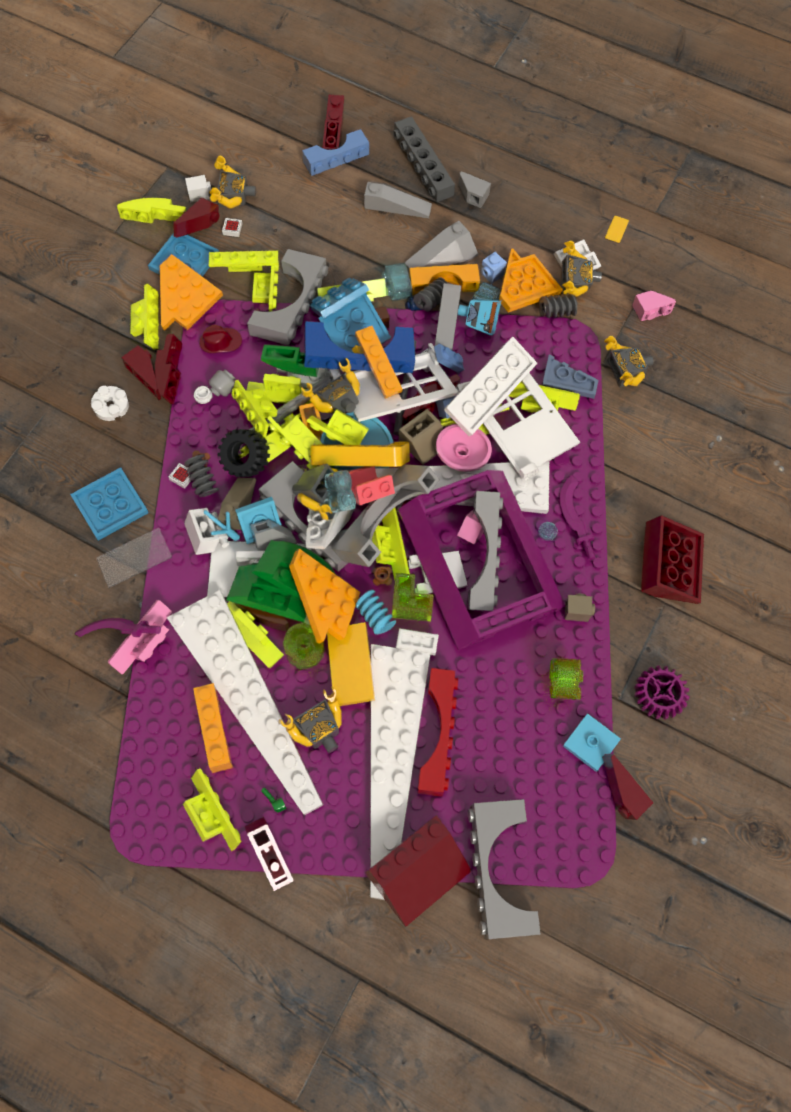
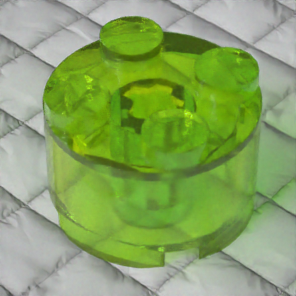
M298 623L287 630L283 641L287 660L298 669H307L317 665L324 657L325 646L324 641L320 644L317 643L311 625Z
M552 658L549 679H551V686H549L550 698L580 700L581 688L579 687V682H583L581 660Z

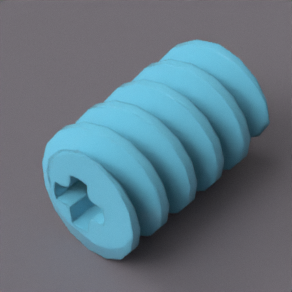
M370 590L360 597L356 603V608L360 610L362 616H365L364 619L366 622H369V626L373 628L374 634L378 635L390 630L396 624V620L390 622L393 617L392 614L385 616L388 609L384 608L381 610L384 603H376L380 598L379 596L372 597L375 591Z

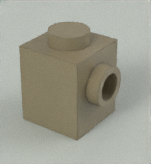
M585 594L568 595L565 601V620L588 622L591 616L595 614V604H592V597Z

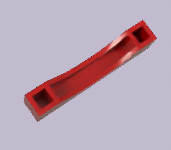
M431 668L428 694L438 711L440 738L434 753L420 768L417 794L442 797L444 791H448L449 778H445L446 770H450L451 757H447L448 749L452 750L453 737H449L450 729H454L455 717H451V711L456 709L457 697H453V690L458 688V678H455V671Z

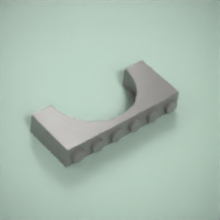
M287 249L281 260L283 273L294 277L303 286L302 294L293 304L284 309L273 312L254 311L247 323L251 336L289 345L291 340L295 338L298 326L302 325L303 317L309 311L310 303L316 296L317 288H321L322 280L328 274L326 258Z
M292 461L259 489V499L261 501L272 497L279 519L282 518L286 526L291 531L295 530L300 540L306 543L308 526L300 521L294 511L293 506L296 495L292 491L293 485L298 483L304 472ZM348 529L340 531L325 549L311 548L314 553L321 555L338 572L348 563L343 562L332 548Z
M402 465L392 476L395 494L371 501L333 546L332 550L343 562L370 567L381 553L372 542L374 531L380 521L403 501L417 495L429 494L439 482V478L429 466Z
M524 800L484 802L470 805L468 820L472 822L473 831H470L471 844H474L475 853L472 854V861L474 867H477L475 887L479 889L480 898H477L478 911L482 914V921L479 923L481 935H484V939L540 935L538 911L521 910L507 903L493 887L488 871V857L496 838L506 828L527 821Z

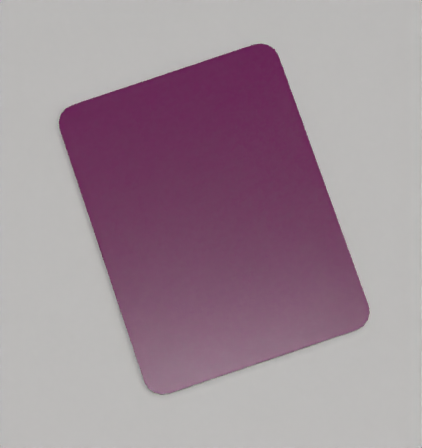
M218 300L188 330L183 327L181 341L183 344L177 367L181 372V378L174 404L171 407L140 620L156 600H160L172 611L170 614L172 615L207 597L211 553L195 554L184 524L189 510L207 508L210 514L216 512L219 517L222 502L237 478L256 479L251 500L252 504L260 501L259 489L292 461L303 472L310 470L306 466L308 462L305 458L301 460L294 453L296 449L291 446L271 460L268 465H264L265 469L259 472L258 475L235 477V475L228 474L229 471H225L223 469L224 465L219 463L221 457H218V453H220L218 446L222 445L221 439L227 438L225 434L232 432V430H249L253 425L248 421L247 416L233 398L232 391L226 397L222 395L217 397L212 393V399L205 404L198 403L194 398V392L198 387L206 386L209 389L212 388L209 385V380L218 370H227L236 378L235 380H239L245 390H247L248 382L264 383V374H277L288 377L287 373L277 372L276 367L262 362V351L264 345L300 347V351L304 353L305 321L320 322L319 317H321L313 312L310 306L308 313H305L302 325L298 326L296 336L289 345L249 334L247 323L253 312H269V303ZM277 303L276 309H273V311L284 309L293 303ZM387 308L390 320L389 328L386 329L391 339L381 344L383 348L392 341L395 327L413 328L414 340L417 342L416 355L425 351L430 343L435 346L440 311L427 312L424 310L411 311L408 309ZM499 314L495 334L489 335L467 326V317L457 315L452 351L462 356L464 370L457 373L440 363L439 365L448 378L457 374L461 379L460 384L471 381L511 337H514L537 362L529 373L538 385L542 386L549 354L554 356L555 360L569 364L568 367L576 371L580 370L598 380L594 399L580 396L575 411L558 408V413L578 438L580 444L549 461L548 513L522 511L564 603L568 595L585 594L592 597V604H595V614L591 616L588 622L565 620L564 608L530 622L527 620L497 632L491 638L458 650L434 593H428L420 597L415 595L414 589L416 584L425 583L421 566L409 569L410 575L400 582H395L392 571L390 574L392 583L390 585L380 584L378 586L373 584V569L375 567H389L392 570L391 565L376 563L375 559L370 567L348 563L339 572L334 568L332 569L337 576L360 592L358 600L366 592L374 590L375 594L372 597L379 596L380 598L376 603H384L381 610L384 608L388 609L385 616L392 614L393 617L390 622L396 620V624L387 632L378 635L374 634L373 628L369 626V622L365 621V616H362L360 610L355 606L349 625L364 622L367 624L370 658L371 644L396 648L399 628L439 635L436 655H430L401 843L437 815L452 835L472 870L459 882L475 883L477 867H474L472 861V854L475 853L474 844H471L470 831H473L472 822L468 820L470 805L484 802L524 800L527 821L506 828L496 838L491 847L488 857V871L492 884L555 888L587 887L606 876L614 863L616 852L615 803L604 763L596 772L563 747L587 713L613 732L601 348L598 337L591 328L577 319ZM212 325L235 329L242 337L240 347L230 352L207 353L201 349L199 343L205 329ZM339 369L340 374H345V373H346V372H342L341 369ZM423 369L415 370L411 373L416 381L433 377L431 371L425 372ZM404 374L396 375L400 385H402ZM429 382L420 384L419 386L422 389ZM415 386L409 387L407 399L414 397L418 393ZM523 399L515 403V406L524 418L536 413L521 409ZM504 400L501 404L504 405L508 402ZM272 402L277 410L281 408L283 405H285L283 403ZM435 402V407L432 414L440 421V419L444 418L439 417L437 404ZM509 407L510 410L493 415L503 431L521 421L511 407ZM299 408L292 413L294 415L300 414ZM319 411L321 421L328 424L329 418L333 416V413H321ZM397 412L376 417L387 427L393 442H400L399 435L393 434ZM284 419L279 421L278 424H283L285 422ZM487 434L492 452L486 464L511 463L491 434ZM196 450L200 453L210 454L207 467H211V470L207 474L214 475L210 479V481H216L212 488H219L217 492L205 497L195 495L194 491L197 488L192 487L193 481H190L184 489L169 480L170 474L179 463L184 465L186 460L193 457L192 453ZM410 453V461L404 464L419 466H446V464L443 463L442 460L439 458L438 454L434 456L432 459H430L428 462H426L424 465H422ZM247 454L243 458H240V460L243 463H246L249 458V454ZM570 475H573L579 481L573 494L574 508L582 522H586L589 534H593L595 538L593 541H590L596 557L593 560H588L583 544L577 545L576 540L579 538L577 531H573L561 510L560 491ZM296 496L293 506L294 511L300 521L308 526L307 516L309 515V509L300 503ZM354 502L355 509L351 518L341 531L348 529L370 502L362 505ZM452 505L442 509L441 514L438 516L427 517V520L442 553L459 551L468 586L458 588L470 618L474 619L492 612L468 609L469 589L477 581L485 564L487 552L486 538L483 532L480 539L475 544H472L457 536L465 517L474 509V506ZM500 510L499 517H502L501 529H498V537H501L500 548H497L496 555L500 557V563L495 573L499 580L498 587H495L494 595H497V607H493V611L538 594ZM397 512L408 563L409 556L417 554L399 512ZM280 518L281 526L288 528L285 521ZM382 520L378 524L379 526H383ZM234 530L240 535L239 540L236 542H246L242 530ZM295 530L291 531L296 540L295 544H306L300 540ZM228 536L227 541H234ZM284 617L289 623L290 629L287 632L262 625L268 632L266 635L268 639L284 654L280 660L271 668H268L250 648L249 650L284 723H287L288 718L285 714L290 715L294 719L326 699L323 695V690L326 691L328 696L333 691L331 689L332 679L327 634L324 641L319 644L315 639L313 631H310L304 622ZM166 619L163 625L169 631L165 634V639L154 648L151 657L144 662L137 659L133 661L110 814V837L117 851L130 862L145 866L265 872L244 827L264 817L290 874L368 878L365 872L371 868V701L340 706L342 725L338 728L339 734L334 737L338 748L333 752L328 753L323 745L314 749L312 746L306 747L293 740L324 804L304 815L218 691L221 718L233 768L212 773L208 764L193 688L212 684V682L169 620ZM255 620L253 621V623L257 627L260 625V623L256 622ZM431 668L455 671V678H458V688L453 690V697H457L456 709L451 711V717H455L454 729H450L449 737H453L452 750L448 749L447 757H451L450 770H446L445 778H449L448 791H444L442 797L417 794L420 768L430 759L440 738L438 711L428 694ZM199 768H201L203 774L207 775L212 790L219 796L222 808L228 812L231 824L240 834L241 843L233 851L230 850L222 833L202 841L183 806L185 801L200 795L191 779ZM266 788L275 800L282 798L286 809L279 813L275 812L272 804L261 790Z

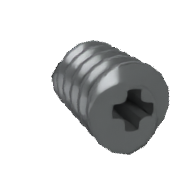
M442 277L437 278L415 294V305L427 312H430L439 305L442 299L444 283L447 284L445 279Z
M573 294L555 295L554 297L551 295L548 297L542 296L539 300V313L541 317L544 316V313L546 318H550L551 313L554 318L557 317V314L559 317H563L564 312L566 316H570V313L572 316L577 314V300Z
M205 455L192 457L184 463L185 467L188 468L187 473L190 474V481H193L192 487L197 488L194 491L195 495H200L199 497L209 496L219 490V488H212L216 481H210L214 475L207 474L211 467L204 466L209 462L208 460H202Z

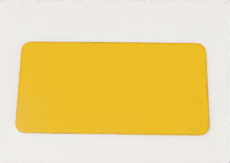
M614 216L605 238L620 243L629 220Z

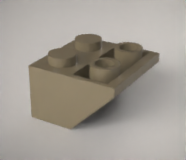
M426 409L399 429V441L409 442L410 453L424 465L437 455L436 441L443 427L440 421Z

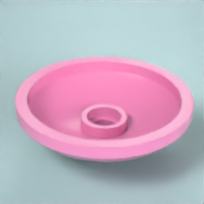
M457 424L443 429L436 441V451L439 458L447 466L458 471L470 472L482 468L489 461L492 452L490 440L485 433L477 429L469 437Z

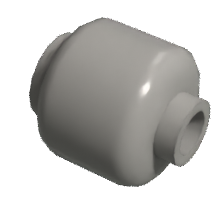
M225 369L224 371L218 370L209 380V385L212 387L210 391L217 397L219 395L226 397L234 388V380L236 378Z

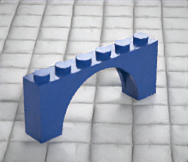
M305 321L304 367L340 369L339 362L345 367L348 365L345 359L347 358L351 364L350 370L372 371L364 354L346 351L331 341L326 334L324 322ZM395 327L392 341L383 349L394 372L413 373L415 366L413 328Z

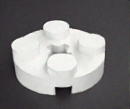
M101 386L93 395L91 406L98 418L105 421H113L115 418L126 414L129 402L124 390L114 386ZM107 402H114V404H110V406H107Z

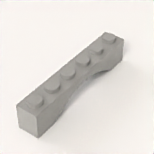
M476 491L474 493L473 512L484 530L487 552L482 572L475 584L469 589V610L493 611V607H497V595H494L495 587H498L499 580L495 573L500 563V557L496 556L497 548H500L501 545L498 529H501L502 517H499V509L503 507V498L500 497V492Z

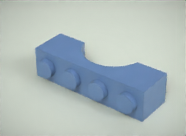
M360 129L346 134V142L338 149L326 150L316 145L302 150L303 163L312 176L369 155V141Z

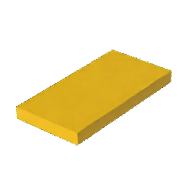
M364 622L349 625L345 638L340 641L327 633L332 687L336 690L335 698H337L339 706L375 701L367 624Z

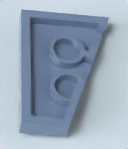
M549 354L542 386L578 393L580 396L595 398L598 385L596 378L580 370L576 371L568 367L569 364L561 363Z

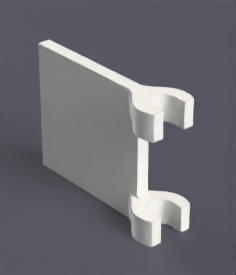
M459 551L442 553L457 588L467 587ZM409 556V569L421 566L425 583L416 584L414 589L416 597L432 593L433 591L418 556Z

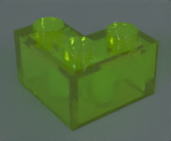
M396 573L392 618L431 622L434 595L414 593L415 574Z

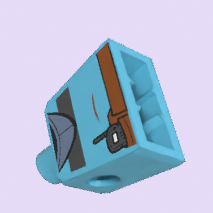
M472 299L469 306H459L458 315L467 317V326L493 335L496 330L501 300Z

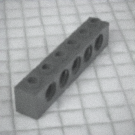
M413 117L394 122L393 136L399 141L402 151H405L408 161L414 165L415 172L419 173L423 185H426L430 196L436 202L453 197L455 183Z

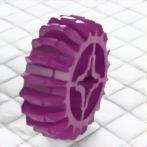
M660 665L656 666L655 670L649 667L647 672L643 671L641 673L642 677L637 678L638 684L634 686L637 692L634 693V696L640 698L637 700V704L644 705L641 708L642 711L649 710L648 716L655 713L656 719H659L661 715L664 720L668 719L669 716L674 718L676 713L680 714L683 711L682 708L687 706L685 701H688L690 697L686 694L689 692V688L684 687L687 681H681L682 674L676 676L674 674L675 669L669 672L668 666H665L663 670ZM658 679L665 680V681H667V683H663V682L659 681ZM647 684L650 686L649 689L652 692L651 698L649 697L647 692ZM672 687L676 692V700L674 699L675 696L671 692ZM665 688H667L663 695L660 694L657 697L660 690L663 691ZM656 702H662L665 706L658 705Z

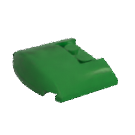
M274 540L270 541L252 572L300 600L298 589L289 568L295 551L301 549L336 574L332 567L313 551L295 543Z
M257 564L239 566L227 596V601L300 622L305 621L307 614L302 600L253 574L252 572Z

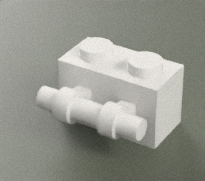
M207 508L189 510L184 523L196 555L214 552L218 542H220L222 548L229 545L227 534L211 535L212 531L223 529L204 514V510L208 511ZM216 512L211 513L215 518L218 519V514Z

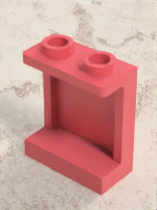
M364 466L337 475L341 494L359 505L395 494L392 476L386 475L378 478L375 466Z

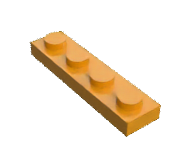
M373 326L356 331L357 341L384 398L386 399L401 393L403 389Z

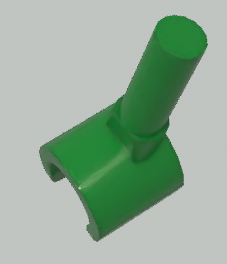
M266 788L261 790L272 804L275 812L279 813L286 809L282 798L275 800Z

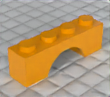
M478 264L410 268L409 271L411 295L417 294L440 277L448 283L461 285V292L479 291L480 277Z
M212 683L193 688L209 768L212 773L231 769L233 765L223 728L221 708L215 685Z

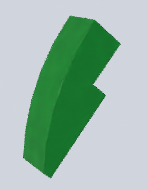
M264 345L261 355L262 362L294 374L317 377L319 368L304 367V353L300 351V347Z

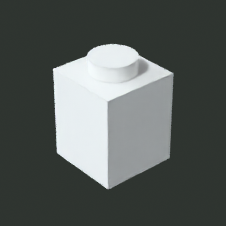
M205 175L185 178L190 203L196 202L201 198L210 199L211 185L210 181L206 182Z

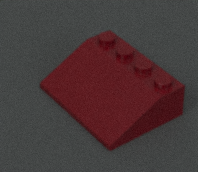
M662 515L647 521L645 526L641 592L658 598L700 604L704 534Z
M436 815L367 870L365 874L406 927L472 870L452 835Z

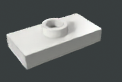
M236 551L237 565L257 564L265 551Z
M399 628L396 648L436 655L439 635Z

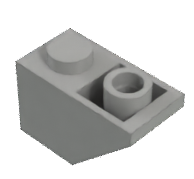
M461 171L459 187L465 201L481 208L489 196L491 183Z
M269 519L250 525L254 544L258 551H265L271 540L296 542L290 529Z

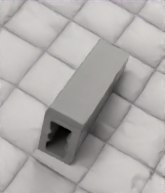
M445 283L443 285L435 346L440 343L450 350L453 349L461 285Z

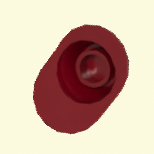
M212 325L205 329L199 344L201 349L207 353L230 352L240 347L242 337L235 329Z

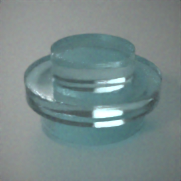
M545 522L540 525L538 533L544 540H553L557 536L558 529L554 523Z

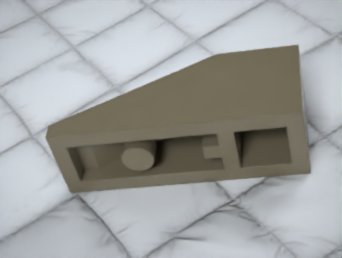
M237 478L226 495L218 520L225 526L226 512H229L231 529L242 530L235 510L251 504L256 483L255 478Z

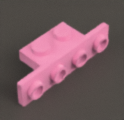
M156 600L140 621H148L150 626H160V634L142 633L140 637H133L132 634H129L108 660V664L119 673L124 674L135 659L144 662L150 658L154 648L165 639V634L169 631L163 623L172 611L160 600Z

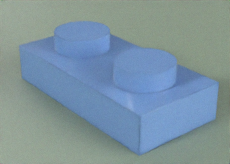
M440 343L434 346L437 362L457 373L464 370L463 358L459 353L450 350Z

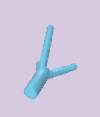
M204 510V514L223 529L212 531L211 535L227 534L234 541L239 540L240 535L231 529L229 512H226L225 526L207 510Z

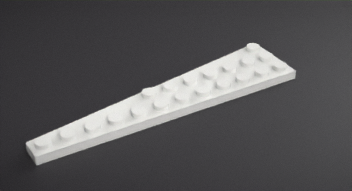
M549 461L539 466L538 473L527 480L521 478L511 463H489L478 470L470 472L458 471L447 465L429 466L439 478V482L431 491L487 470H499L504 472L521 511L547 514L549 511ZM380 468L375 470L377 477L380 478L386 475L393 476L398 468ZM338 478L331 490H340ZM417 496L411 497V498H409V499H407V500H412V499H414V498L417 497ZM474 497L455 505L474 506Z
M218 590L168 616L167 619L210 681L214 683L219 694L302 813L306 815L323 806L324 804L302 758L286 730L287 727L280 725L278 722L279 719L282 721L283 719L222 592Z
M371 644V667L375 701H371V867L401 844L430 653ZM371 882V898L385 900Z

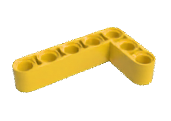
M393 442L388 445L317 444L310 445L311 465L398 467L410 461L409 442Z

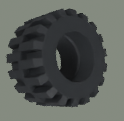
M232 430V432L225 434L227 438L221 439L222 445L218 446V449H220L218 457H221L219 463L224 465L223 469L225 471H229L228 474L235 475V477H250L258 475L259 472L265 469L263 466L268 465L267 458H270V454L267 453V450H270V448L266 446L267 440L262 438L263 435L260 433H256L254 430ZM243 443L249 449V458L246 463H243L238 456L240 446Z

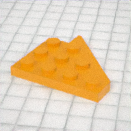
M513 248L510 250L499 295V300H501L502 306L508 313L539 302L542 296L548 297L551 295L554 297L555 295H561L563 289L535 254L521 258Z
M171 254L160 265L161 326L165 331L176 321L188 330L223 296V293Z
M298 549L294 553L289 568L315 639L320 644L324 641L326 634L329 633L340 641L345 638L360 592L307 553Z

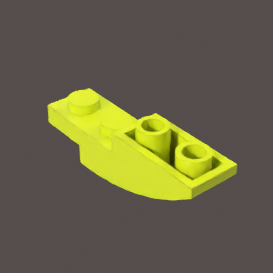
M142 198L117 205L121 219L143 223H153L154 218L175 222L187 211L186 207L172 205V200L166 198Z

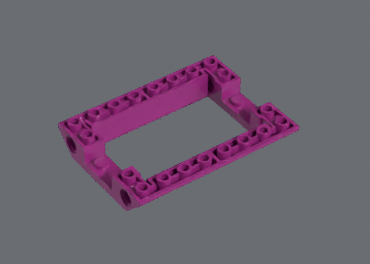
M487 470L430 491L429 494L419 495L398 509L458 650L491 638L497 632L527 620L531 622L566 608L503 471ZM476 491L500 492V497L503 498V507L499 510L538 594L471 619L427 517L438 516L441 514L442 509L473 498Z

